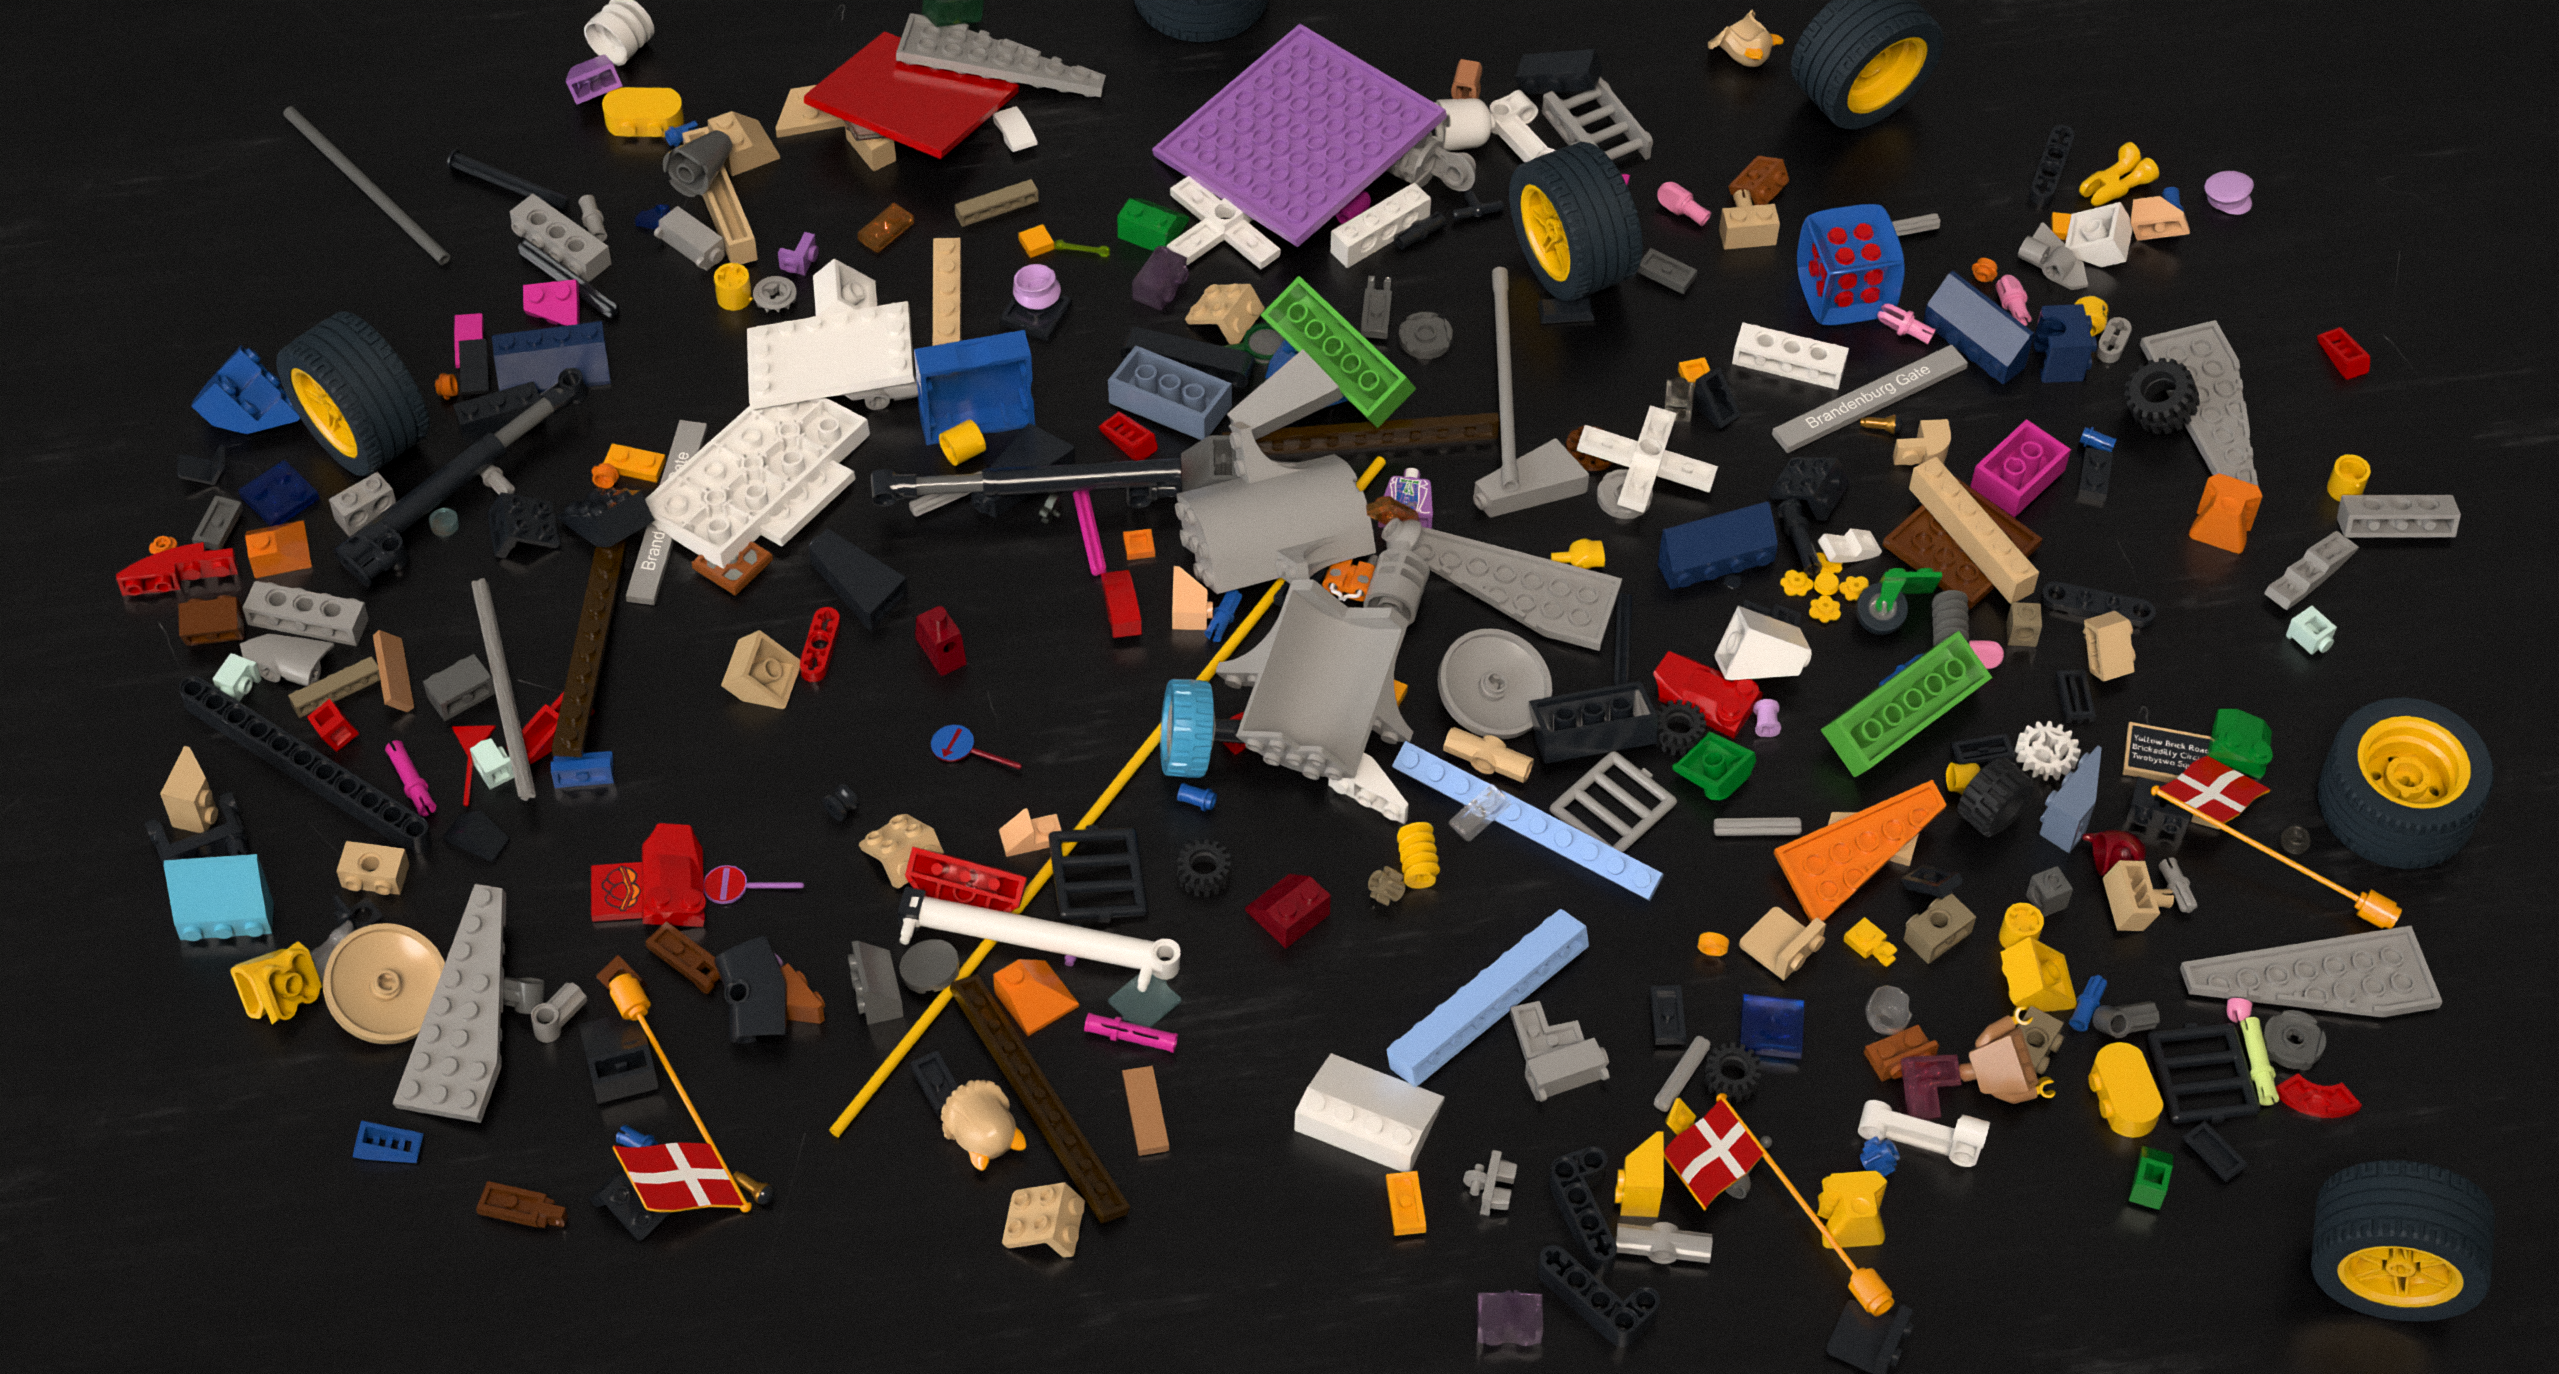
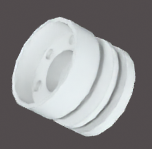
M610 0L609 4H606L602 11L597 13L584 27L585 37L594 52L599 56L606 54L613 62V65L617 66L624 65L630 60L637 50L642 48L655 33L654 24L650 16L634 0Z

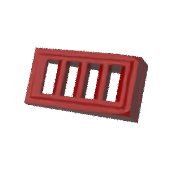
M2341 327L2317 335L2318 342L2346 380L2369 372L2370 355Z
M1120 411L1098 426L1099 430L1134 461L1145 460L1158 449L1154 433Z

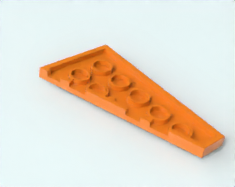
M1930 780L1776 848L1774 855L1810 922L1816 917L1824 922L1945 809L1946 803L1934 781Z

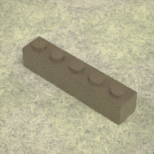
M1032 179L1022 181L1021 183L955 204V214L963 227L1038 202V189Z
M372 656L363 659L352 666L346 667L337 673L328 675L322 680L311 683L309 686L289 694L291 706L297 716L301 718L315 711L329 698L335 702L380 681L379 669Z

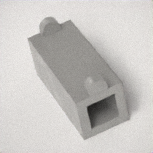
M679 206L675 207L658 221L659 227L655 229L654 236L659 239L661 238L688 257L699 268L707 271L726 256L723 237Z
M1591 1038L1527 1060L1525 1078L1536 1100L1542 1102L1547 1100V1097L1600 1079H1609V1072L1606 1068V1065L1609 1064L1608 1055L1603 1047L1599 1048L1595 1038Z

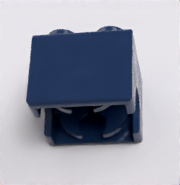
M2083 304L2042 306L2033 344L2035 352H2046L2047 358L2043 359L2044 369H2039L2043 383L2083 381L2086 370H2091V353L2096 352L2097 341L2096 337L2090 334L2092 319L2090 315H2086Z

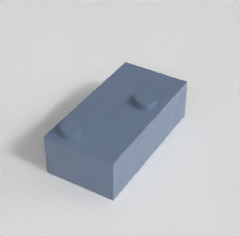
M1135 346L1108 379L1110 404L1199 440L1210 436L1232 407V383L1139 346Z

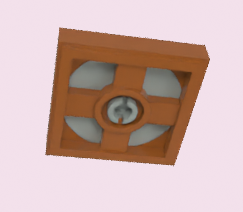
M750 542L742 552H739V556L736 555L735 559L731 560L730 564H727L724 569L704 559L702 554L691 563L692 569L736 596L773 560V557L764 548L754 542Z

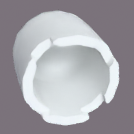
M1470 98L1441 99L1434 102L1444 108L1447 114V118L1435 127L1436 136H1432V138L1442 142L1443 149L1453 151L1483 146L1488 141L1491 130L1495 127V119L1483 101Z

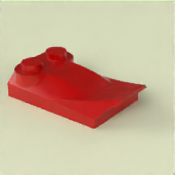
M1671 651L1667 652L1653 673L1658 685L1659 701L1666 705L1671 700L1674 705L1677 704V700H1682V705H1686L1687 701L1692 703V709L1697 705L1700 708L1699 714L1703 712L1705 715L1706 725L1733 739L1752 714L1753 705L1761 700L1763 692L1759 691L1758 685L1752 679H1725L1722 672Z
M659 823L642 845V924L663 925L667 921L674 926L703 927L706 904L704 896L703 848L690 825Z

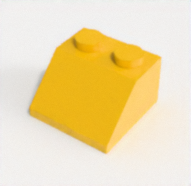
M2028 937L2000 952L2003 961L2002 970L2010 988L2009 997L2015 1006L2028 1007L2025 1009L2026 1011H2028L2030 1006H2033L2043 1012L2069 1010L2077 1007L2078 1004L2065 956L2062 953L2032 937Z
M1657 1131L1625 1158L1624 1169H1618L1614 1202L1620 1203L1621 1216L1658 1217L1664 1188L1663 1132Z

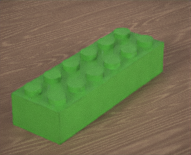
M1300 276L1261 314L1263 319L1298 353L1304 349L1339 386L1342 395L1376 428L1416 390L1415 386L1402 372Z
M1957 631L1939 642L1827 724L1821 731L1852 775L1856 777L1876 765L1993 677L1960 631Z

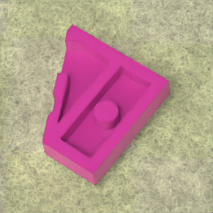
M576 279L523 285V304L527 315L544 318L547 322L555 325L568 326L580 324L579 283Z

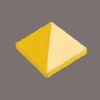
M1676 1098L1665 1122L1678 1136L1694 1124L1696 1115L1680 1098Z

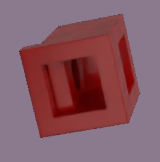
M330 698L307 716L320 737L336 752L359 734L344 712Z

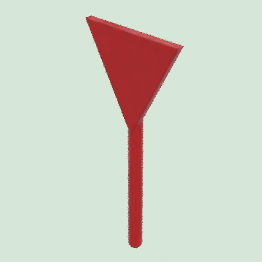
M496 725L452 726L468 757L463 800L465 807L469 805L473 771L470 748L476 746L480 741L487 740L496 728Z

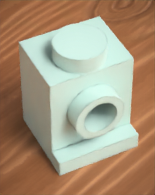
M2311 605L2291 620L2286 637L2288 639H2295L2311 655L2318 650L2324 653L2334 643L2332 638L2337 627Z
M230 653L213 677L215 687L239 702L244 694L249 693L253 682L259 683L261 681L256 662Z
M491 738L480 741L476 746L470 748L474 766L489 789L514 778L510 756H507L502 746L497 748Z

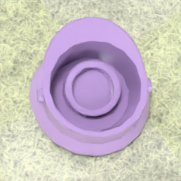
M2222 171L2213 174L2206 180L2204 187L2207 200L2213 207L2234 215L2244 214L2250 210L2252 201L2249 195L2254 187V183L2249 176L2237 171Z
M1031 264L1021 268L1014 276V297L1018 303L1026 308L1036 310L1048 308L1060 296V284L1056 279L1054 271L1047 266Z

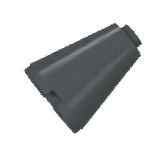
M715 130L670 150L663 159V170L665 173L668 171L672 178L669 181L678 192L688 197L701 196L706 193L732 151V142L727 134Z

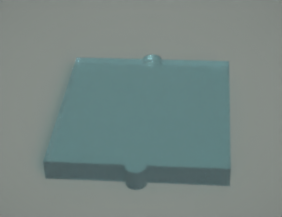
M1138 974L1110 997L1108 1003L1122 1015L1124 1021L1128 1020L1133 1024L1151 1027L1181 1002V997L1167 986L1165 980L1161 981L1153 974L1145 992L1139 991L1137 989Z

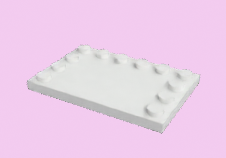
M908 301L747 328L748 384L751 410L915 382L911 318Z

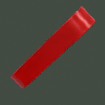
M823 607L814 614L800 660L801 676L808 682H818L826 676L840 630L839 613L834 608ZM827 619H831L832 621H829L827 624V631L823 630V623ZM818 640H824L828 643L822 649H816L812 646ZM814 658H816L818 666L814 670H809L813 666Z

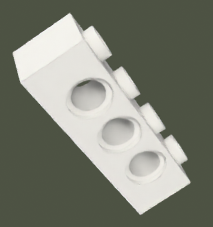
M1415 182L1332 230L1330 252L1346 268H1349L1393 242L1394 235L1412 226L1411 224L1414 221H1421L1429 217L1431 197Z
M1742 323L1734 349L1732 364L1838 390L1849 348L1758 325Z

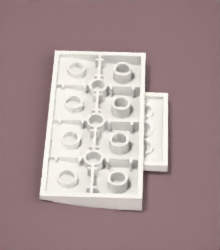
M825 397L751 410L749 406L645 499L655 520L652 524L698 555L702 554L704 559L723 569L727 564H730L731 560L735 559L736 555L739 556L740 551L742 552L750 542H754L760 535L783 546L855 480L854 471L839 463L870 435L868 420Z

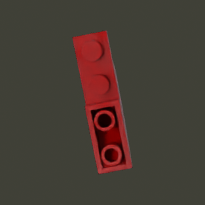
M204 542L171 548L146 557L116 574V579L122 596L180 590L181 580L225 577L238 574V563L233 548L206 551Z

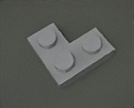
M1540 1001L1510 1008V1015L1525 1061L1585 1041L1578 1020L1548 1026Z

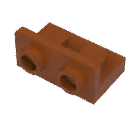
M1757 156L1728 187L1731 195L1742 190V195L1745 197V189L1750 192L1754 205H1766L1789 182V177L1783 159Z
M1916 1025L1865 1046L1864 1054L1883 1082L1890 1078L1898 1079L1909 1070L1918 1066L1924 1068L1930 1065L1936 1058L1939 1044L1936 1040L1929 1042L1920 1026Z

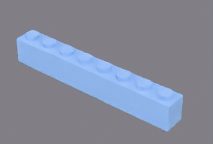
M1562 909L1547 917L1540 926L1531 933L1526 934L1519 943L1509 951H1505L1498 960L1488 968L1480 971L1477 977L1467 985L1459 988L1456 994L1446 1002L1438 1005L1430 1015L1417 1022L1404 1036L1395 1040L1386 1049L1390 1069L1416 1088L1507 1014L1511 1007L1518 1005L1589 947L1587 927Z

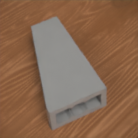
M1302 349L1227 415L1231 424L1242 421L1250 426L1254 440H1257L1340 400L1343 396L1339 386Z
M1555 438L1516 459L1519 488L1516 491L1506 492L1502 489L1500 468L1475 482L1473 500L1475 505L1480 510H1484L1491 518L1583 494L1588 489L1589 473Z

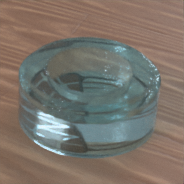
M440 508L430 515L429 523L431 530L438 536H449L456 532L459 527L457 514L452 509Z

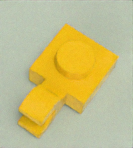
M1865 917L1844 934L1843 941L1865 959L1872 954L1886 967L1896 960L1893 955L1897 952V948L1890 942H1886L1887 935Z

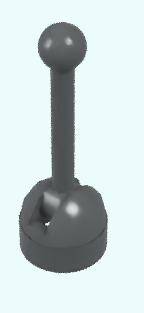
M1763 1136L1760 1139L1764 1149L1772 1145V1139L1769 1136ZM1752 1168L1745 1176L1725 1189L1726 1192L1738 1199L1745 1198L1751 1188L1749 1173Z

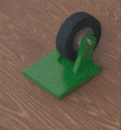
M1903 568L1889 569L1888 572L1883 574L1879 583L1868 586L1859 595L1856 602V616L1859 623L1867 631L1878 635H1885L1896 631L1904 623L1908 613L1907 600L1904 594L1933 593L1942 579V572H1934L1932 568H1921L1916 570V572H1905Z

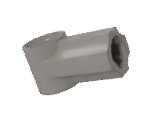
M566 982L547 1003L534 1007L531 1012L534 1036L537 1040L549 1043L555 1041L560 1036L561 1027L587 1002V996L580 987L574 983Z

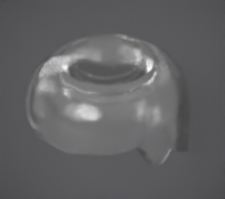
M1885 985L1876 988L1869 997L1865 1007L1867 1021L1873 1030L1886 1035H1895L1904 1031L1912 1017L1908 1007L1910 1000L1908 995L1898 987Z

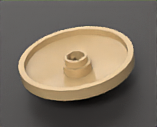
M388 923L362 927L342 939L328 959L323 976V993L327 1007L341 1027L362 1040L377 1044H396L411 1040L419 1034L445 962L432 942L411 928Z

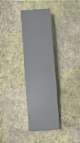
M2335 531L2307 549L2304 557L2289 566L2284 576L2270 584L2264 594L2288 610L2339 569L2358 550L2359 546L2348 538H2344L2338 531Z

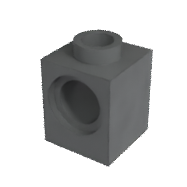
M2056 866L2033 875L2026 896L2031 904L2041 911L2043 917L2067 908L2073 888L2059 867Z

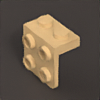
M1213 284L1205 289L1199 301L1191 307L1185 320L1189 325L1218 324L1231 345L1237 344L1242 340L1247 330L1251 328L1265 308L1251 284Z
M908 814L893 817L887 825L879 830L870 832L859 843L862 851L882 862L892 886L897 889L908 883L905 873L912 847L944 853L934 829Z
M1773 907L1740 939L1739 946L1784 981L1793 971H1797L1803 965L1806 958L1812 952L1818 951L1823 945L1826 924L1816 917L1807 927H1804L1779 907Z
M1065 1182L1016 1190L1012 1194L1002 1244L1007 1248L1047 1243L1063 1258L1074 1256L1076 1243L1079 1238L1081 1218L1084 1213L1085 1200Z

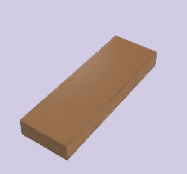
M378 630L373 635L384 703L396 709L409 712L414 708L402 638Z
M1153 1066L1122 1070L1138 1156L1169 1151V1142Z

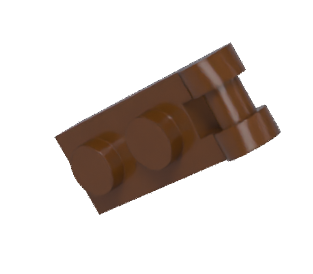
M667 921L645 941L646 947L695 983L703 993L709 994L715 988L714 983L719 979L721 980L714 963L715 957ZM705 967L710 969L706 975L700 972Z

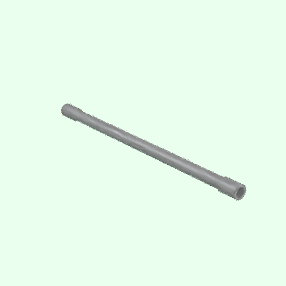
M1497 267L1492 271V286L1495 299L1502 448L1501 478L1502 489L1506 492H1514L1519 488L1515 448L1508 309L1509 282L1508 270L1504 267Z

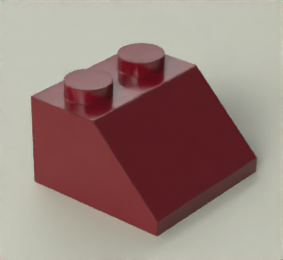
M1288 874L1246 906L1245 911L1286 949L1330 915L1331 895L1311 876Z

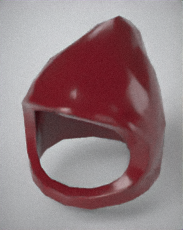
M2107 830L2082 835L2083 840L2092 843L2096 869L2100 876H2105L2119 860L2144 861L2146 857L2144 843L2127 831Z

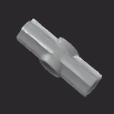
M1667 1222L1655 1223L1651 1227L1617 1223L1615 1242L1618 1253L1648 1256L1655 1263L1668 1264L1676 1259L1710 1263L1713 1237L1712 1234L1678 1230L1676 1225Z

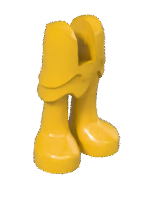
M2127 142L2118 151L2119 161L2104 171H2097L2085 179L2080 185L2079 192L2084 197L2094 194L2091 203L2095 207L2104 205L2113 199L2125 196L2130 188L2155 181L2159 177V169L2156 163L2151 158L2141 160L2140 151L2137 146L2132 142ZM2126 173H2130V174L2127 175L2126 177H2124V178H2122L2121 180H2119V179H2120V176H2122V175H2124V174H2126Z

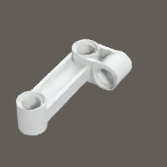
M1521 90L1514 91L1510 95L1491 103L1489 112L1494 115L1495 127L1491 132L1498 134L1524 162L1556 151L1548 148L1526 125L1535 119L1538 109Z
M1869 1100L1864 1105L1858 1133L1867 1140L1877 1136L1880 1141L1888 1138L1949 1156L1953 1163L1959 1166L1972 1167L1977 1163L1980 1151L1984 1147L1990 1122L1962 1114L1954 1129L1893 1112L1888 1104L1878 1100Z

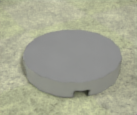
M1628 469L1607 473L1597 488V501L1602 510L1620 519H1633L1643 515L1649 509L1653 498V491L1651 490L1644 513L1617 505Z

